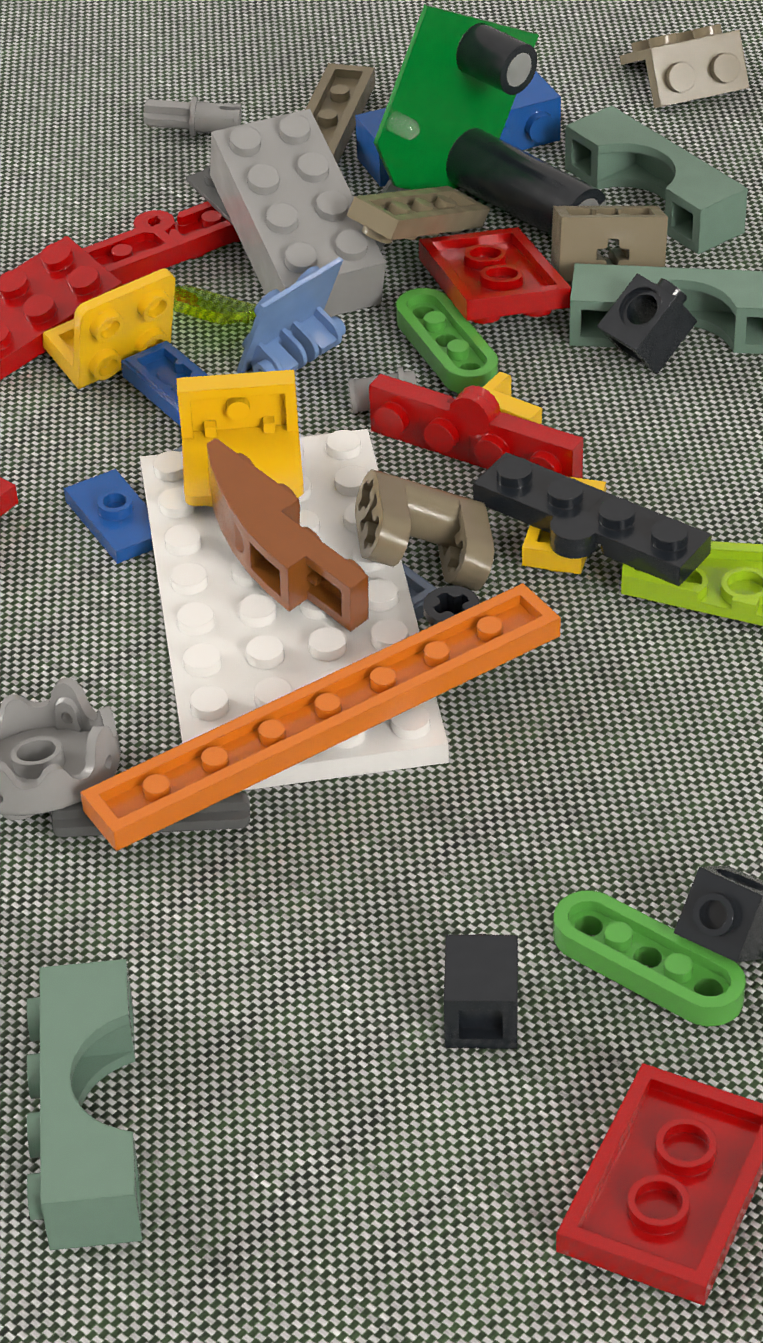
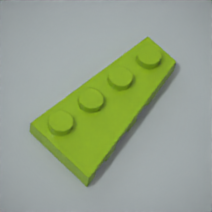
M711 541V553L680 586L623 564L621 594L763 626V544Z

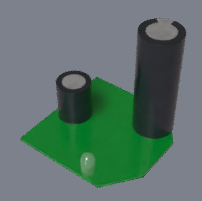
M424 4L373 142L393 186L409 190L450 186L453 189L460 187L552 236L553 206H606V198L601 190L500 139L516 94L522 92L534 77L537 68V53L534 47L539 35Z

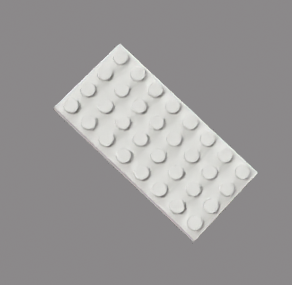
M368 429L354 431L338 430L329 434L299 437L304 493L299 497L300 526L312 529L323 543L345 559H352L358 563L365 574L368 575L369 619L351 632L308 599L290 612L287 611L249 575L225 539L213 507L191 506L185 502L182 452L167 451L158 455L140 457L182 744L420 632L402 561L400 560L396 566L391 567L364 559L360 553L355 519L356 498L366 474L371 469L378 471ZM434 697L244 790L449 763L448 741L437 698Z

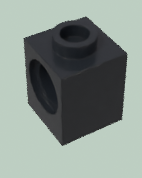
M637 273L597 327L619 351L658 374L697 323V320L683 305L687 300V296L679 288L663 278L655 284Z
M730 866L699 867L674 933L735 962L763 959V881Z
M446 934L444 973L445 1048L517 1049L518 935Z

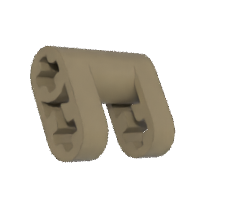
M373 469L366 474L359 488L355 504V519L362 558L394 567L402 559L411 536L438 545L445 582L474 591L482 588L490 574L494 559V542L484 503Z

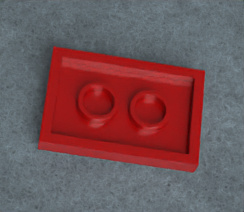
M519 227L419 239V260L466 321L489 324L498 321L502 316L523 314L530 317H542L549 315L555 309L570 308L571 286Z
M68 236L46 246L42 252L0 276V380L46 351L43 347V332L73 320L75 310L83 302L123 286L120 280Z
M642 1063L556 1233V1252L704 1306L763 1175V1103Z

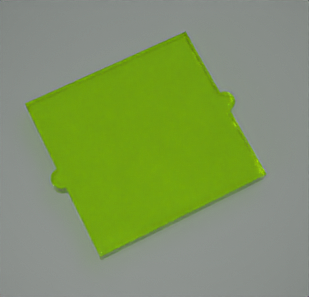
M190 285L175 287L173 311L220 325L240 322L250 323V321L255 320V304Z

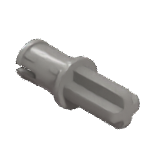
M196 96L192 97L191 102L149 99L146 100L144 105L143 118L144 124L149 127L189 129L190 136H196L197 132L208 133L241 125L242 105L239 103L222 104L198 101Z

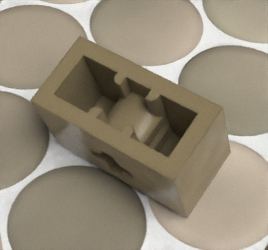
M553 206L551 265L571 288L575 263L665 267L668 216L659 206ZM613 239L619 248L610 249L608 257L603 258L597 249L607 248L608 240Z

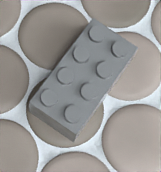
M306 109L212 131L210 176L265 295L275 289L281 292L295 284L298 278L310 267L318 266L321 268L336 258L341 257L343 262L324 311L332 317L381 304L386 261L376 241L362 232L364 225L347 216L354 197L311 110Z

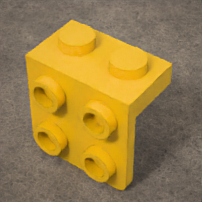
M163 268L83 302L75 310L73 320L43 332L44 349L77 389H81L99 380L111 378L122 370V360L164 341L171 343L175 277L168 269Z
M294 370L177 378V396L182 435L185 502L188 505L213 507L209 487L207 443L215 438L236 453H242L247 456L256 468L275 482L288 486L297 498L303 495L304 484Z

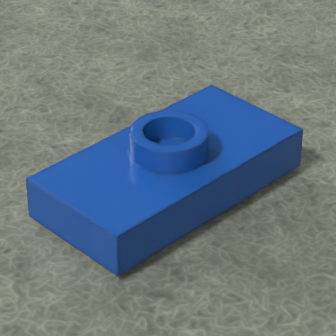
M164 341L121 361L123 377L180 427L177 378L209 376L168 341Z
M116 469L64 488L65 502L117 564L153 550L147 505Z

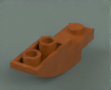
M217 438L208 442L209 487L213 509L220 529L232 552L249 575L267 594L289 612L308 599L350 632L368 620V575L365 574L360 565L352 559H345L327 546L312 529L300 526L299 498L296 497L288 486L275 482L256 468L247 456L242 453H236Z

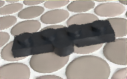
M507 452L473 482V500L484 503L487 508L550 533V547L556 554L570 559L587 557L594 553L598 544H600L604 556L680 586L711 553L712 534Z

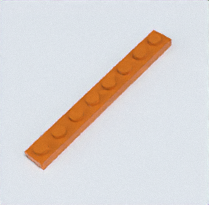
M522 583L81 791L83 812L111 846L118 851L560 637L561 617Z

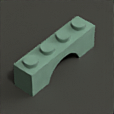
M609 106L566 125L565 169L597 189L632 187L659 195L665 199V214L668 216L667 235L699 255L745 233L747 187L619 109Z
M579 263L574 265L570 297L569 346L616 348L597 326L638 273L655 284L663 278L679 288L687 296V300L683 305L697 320L694 327L707 330L719 336L728 344L733 353L763 354V271Z
M120 959L39 967L40 997L27 998V1022L30 1041H40V1053L27 1054V1079L30 1098H40V1112L27 1113V1138L30 1158H40V1173L27 1174V1200L30 1220H44L50 1250L142 1241L140 1175L133 1132L106 1125L93 1118L82 1108L87 1095L100 1080L113 1071L135 1062L134 1013L127 960Z

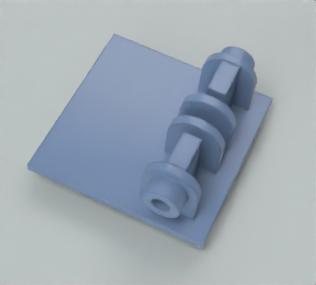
M341 257L336 258L321 268L318 266L310 267L298 278L295 284L281 292L278 289L272 290L258 302L254 310L256 317L252 329L242 343L244 351L236 371L238 374L244 373L252 367L253 372L294 370L295 372L297 369L304 367L307 362L315 360L318 355L324 354L341 343L342 336L346 332L343 321L337 316L330 317L324 311L343 262Z

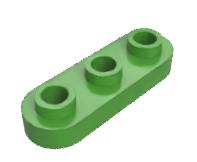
M417 288L399 296L396 301L397 326L448 389L460 394L468 386L483 387L498 374L497 354L471 323L465 320L445 293L431 288Z
M575 892L564 897L557 904L554 910L553 938L557 948L569 958L697 1025L719 1026L735 1019L743 1009L746 978L743 970L735 961L675 934V929L601 892Z

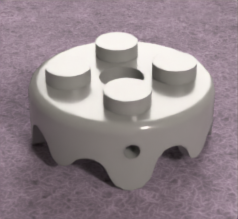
M71 678L58 680L51 692V698L46 701H30L16 694L5 697L0 707V814L9 820H23L35 814H44L64 809L81 802V791L113 777L119 767L121 749L111 707L105 706L95 712L83 688L76 680Z

